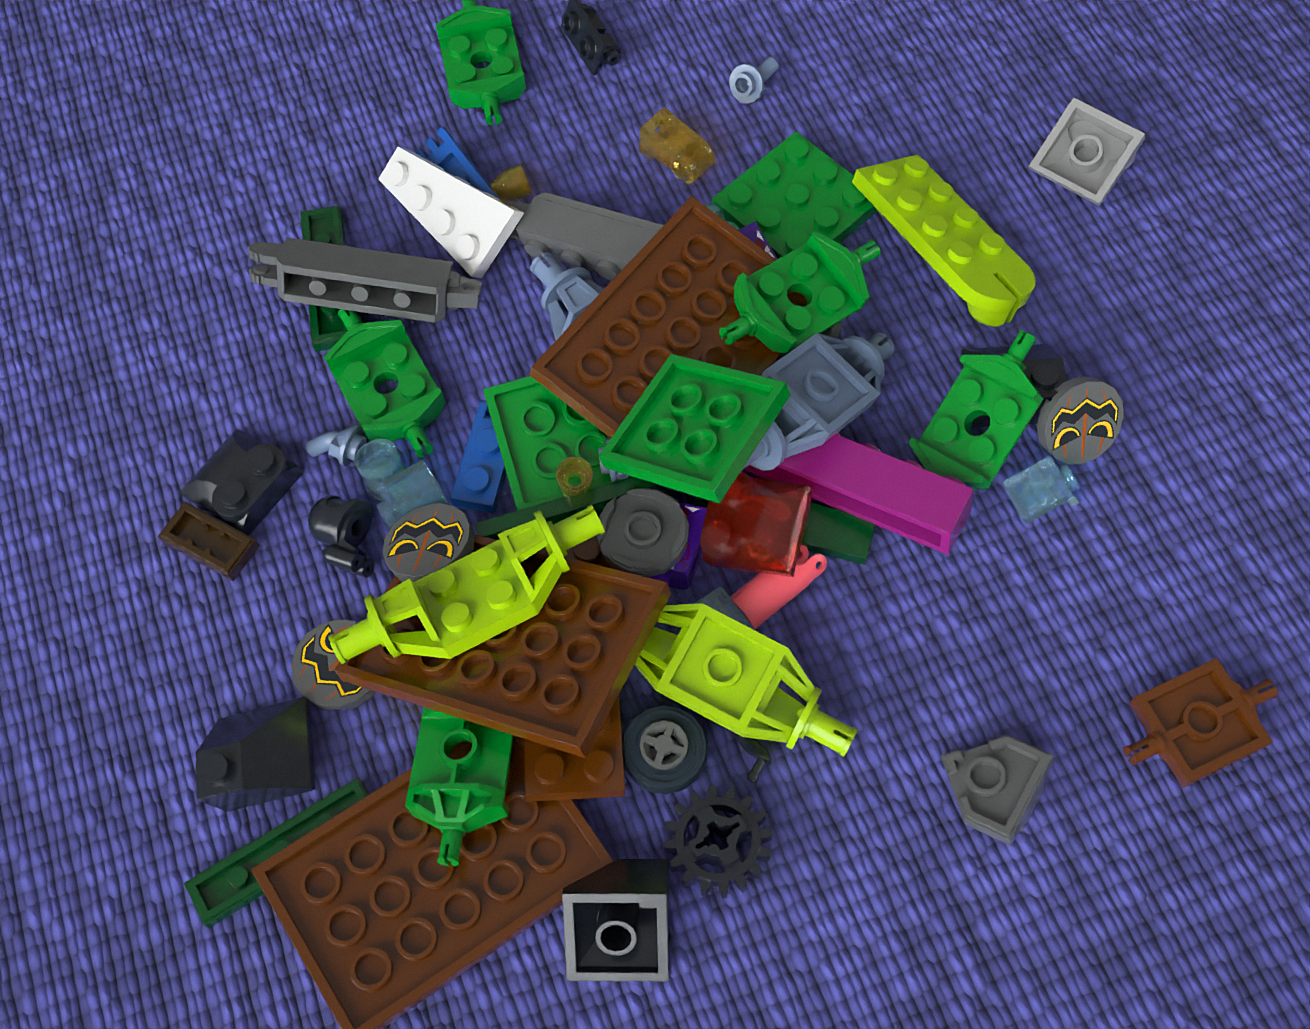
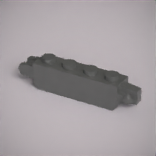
M546 192L534 196L530 204L519 201L515 202L514 200L504 202L506 205L524 212L509 238L512 237V239L522 242L525 251L534 258L539 256L541 260H544L542 253L549 252L557 262L563 263L570 269L582 267L587 271L598 273L609 281H612L664 226Z
M288 237L284 244L258 241L248 246L250 259L253 262L264 263L255 264V266L249 268L251 282L277 287L278 296L288 302L435 323L445 319L447 310H457L458 308L477 309L481 299L482 281L461 277L459 273L453 272V262Z

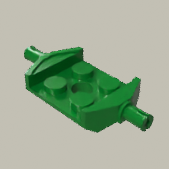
M462 0L463 9L436 23L450 99L453 104L463 109L482 107L486 123L494 126L492 116H494L496 125H498L502 121L499 109L500 103L518 99L526 89L510 10L478 6L477 0ZM480 62L491 63L486 68L474 67Z
M815 231L811 233L807 243L747 277L743 272L738 275L734 284V303L740 317L719 329L721 339L723 340L727 337L724 343L731 345L733 342L749 334L750 337L756 336L771 351L788 354L814 334L824 332L864 307L870 296L861 266L880 256L879 246L877 245L872 249L876 242L870 240L858 249L849 251L846 247ZM797 292L803 295L807 300V306L802 307L792 304L787 294Z
M340 309L338 316L348 331L328 351L324 358L360 426L363 428L367 439L384 444L405 438L406 441H410L417 457H425L421 445H423L428 455L431 454L434 447L424 433V427L439 417L446 401L440 387H437L406 334L401 320L362 323L356 311L348 310L350 315L348 316L344 309ZM386 381L398 382L397 388L391 393L382 394L377 392L379 386Z
M1019 330V334L1010 346L1007 354L1003 353L1002 356H961L959 361L964 365V368L919 441L911 437L908 442L927 471L942 477H955L974 490L989 488L1043 401V397L1025 374L1024 370L1026 367L1021 363L1034 342L1037 341L1033 335ZM979 416H989L990 426L988 430L979 436L971 435L970 426L973 420Z
M424 707L405 806L412 816L441 831L442 839L437 862L444 866H450L451 861L452 866L459 865L462 837L466 832H472L507 817L509 814V808L504 798L514 735ZM458 743H472L471 751L467 756L458 760L449 758L451 749Z

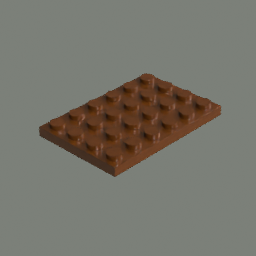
M691 196L534 363L530 370V376L610 438H612L670 354L761 376L764 370L776 363L783 353L771 351L756 336L750 337L749 334L733 342V344L727 345L724 343L727 337L722 340L719 329L740 317L734 303V284L738 275L744 272L748 277L776 261V259ZM797 292L787 294L792 304L802 307L807 306V300L803 295Z
M475 535L472 553L497 540ZM538 551L521 562L528 579L532 577L549 557L547 552ZM564 557L570 570L561 573L538 615L451 659L402 654L394 658L386 647L379 644L347 660L344 664L339 662L334 671L342 681L586 758L663 611L671 591L667 582ZM395 576L384 593L396 587L402 581ZM418 615L393 623L398 633L426 631Z
M513 737L504 798L509 808L508 816L472 832H466L462 837L459 865L452 866L451 861L450 866H444L437 862L442 839L441 831L412 816L405 806L411 768L251 869L341 1029L384 1028L562 906V891L564 887L613 862V859L571 799L526 802L524 738ZM458 743L451 749L449 758L458 760L467 756L471 751L472 743Z

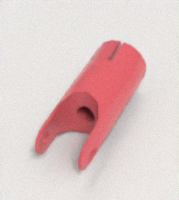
M798 544L727 598L726 605L738 622L755 630L822 574L827 566L826 557L818 553L808 559L809 551L805 545ZM800 551V552H801L800 556H799L798 558H796L797 552ZM820 561V566L816 568V563Z

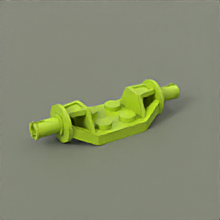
M589 505L586 509L554 525L551 521L546 522L539 510L534 513L535 520L498 534L499 540L415 582L409 578L377 599L372 594L364 597L368 618L328 636L336 657L341 664H344L347 660L381 644L388 649L394 658L402 654L451 659L538 615L561 573L570 570L564 558L568 555L566 550L598 534L605 533L593 506ZM545 547L549 557L532 577L528 579L521 562ZM418 615L426 631L398 633L393 623Z
M703 603L665 605L657 622L682 629L676 635L654 627L634 664L657 692L742 737L787 743L786 747L792 750L798 738L803 739L806 735L840 753L841 756L844 757L858 729L852 728L818 710L820 705L816 702L822 690L813 686L788 647ZM781 681L785 682L807 702L806 707L779 688Z

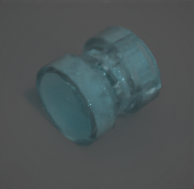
M388 439L372 440L364 444L356 452L354 464L360 475L365 478V485L373 498L382 501L391 500L402 495L408 489L411 477L405 465L400 462V454L392 441Z

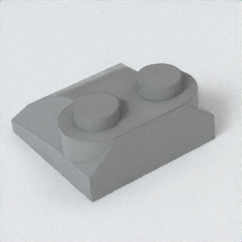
M1073 97L1030 163L1029 169L1100 206L1124 170L1134 162L1136 152L1145 140V133Z

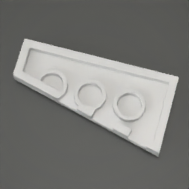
M397 147L379 177L383 185L471 277L482 278L524 215V212L506 205L487 192L473 187L464 179L453 176L444 171L442 167L409 149Z

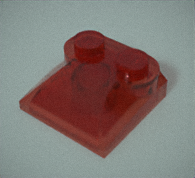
M741 472L720 504L713 501L708 502L700 536L703 561L711 567L794 577L813 488L809 485L750 478Z

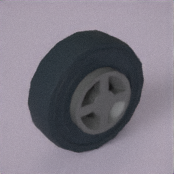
M658 706L645 710L631 721L623 735L622 752L625 770L636 784L653 793L671 794L686 789L699 778L706 766L708 744L703 728L692 715L677 707ZM670 753H674V754H675V756H674V755H671V756L666 757V758L664 759V756L669 755Z

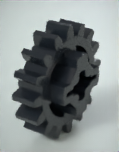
M710 785L708 797L701 799L693 790L689 793L691 802L689 808L678 803L674 806L675 814L680 819L679 822L666 821L665 824L666 832L675 836V838L664 842L665 852L677 853V856L669 862L672 872L682 869L686 871L682 878V884L686 888L693 884L695 880L701 882V895L705 897L709 893L711 886H718L721 897L727 898L728 885L734 883L743 893L747 890L745 876L749 874L756 879H760L763 870L756 863L757 860H770L771 851L760 845L772 840V830L759 829V826L766 820V813L762 810L752 814L750 810L753 798L748 795L741 802L736 801L734 787H729L725 796L722 797L717 795L715 786ZM714 810L727 811L736 816L728 818L716 814ZM695 820L698 827L697 836L689 841V845L684 846L687 829ZM716 832L719 838L728 836L726 838V849L720 850L716 844L708 846L710 844L709 835ZM751 836V849L747 858L742 863L737 852L738 846L745 842L747 837ZM705 863L716 866L723 873L708 872L701 869L700 866Z

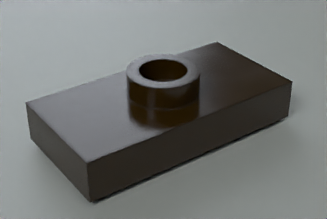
M184 501L158 535L164 544L233 582L260 546L254 538Z

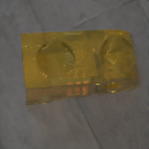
M665 107L640 128L639 152L650 160L655 157L667 168H671L674 174L684 183H694L715 163V155L709 144Z

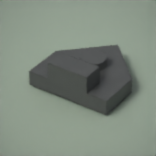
M1009 735L988 740V744L963 752L959 749L941 755L942 763L964 823L1011 846L1019 830L1023 832L1044 791L1043 782L1054 763V755Z

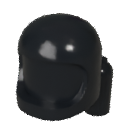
M334 495L320 498L310 510L308 526L316 540L328 545L321 552L324 560L343 571L365 578L371 576L375 567L374 561L368 559V555L358 546L365 539L371 526L373 507L370 503L356 498L350 501L343 500Z

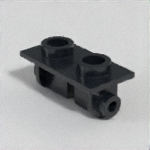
M569 0L566 11L562 16L561 27L591 74L596 76L600 64L613 66L621 60V48L615 43L609 33L604 34L606 28L592 6L587 4L580 5L578 0Z

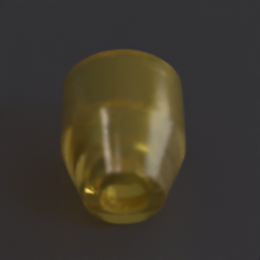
M521 164L502 171L490 182L491 187L500 197L501 202L517 201L533 194Z
M580 457L564 459L556 471L558 487L568 496H577L588 491L593 481V472L590 464ZM578 476L581 479V483L578 486H571L568 482L569 478Z

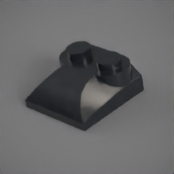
M236 428L179 492L183 497L211 516L249 536L303 473L300 467L287 459L278 447L271 444H263Z

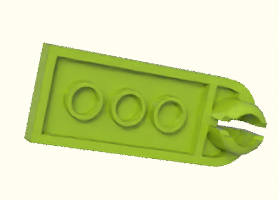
M917 154L856 169L852 183L947 284L967 302L968 311L975 320L991 327H998L1004 325L1005 322L1010 323L1017 310L1026 304L1035 287L1034 273L1005 243L1004 239L996 234L978 213L924 159Z

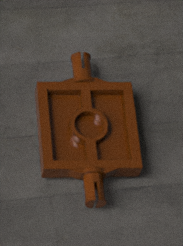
M1215 658L1135 696L1129 702L1145 727L1146 737L1124 746V754L1126 757L1133 754L1128 759L1132 765H1137L1139 762L1158 754L1167 762L1182 788H1185L1267 748L1273 743L1258 719L1255 706L1276 698L1278 690L1276 686L1268 689L1273 684L1268 678L1247 689H1243L1229 677L1219 660Z

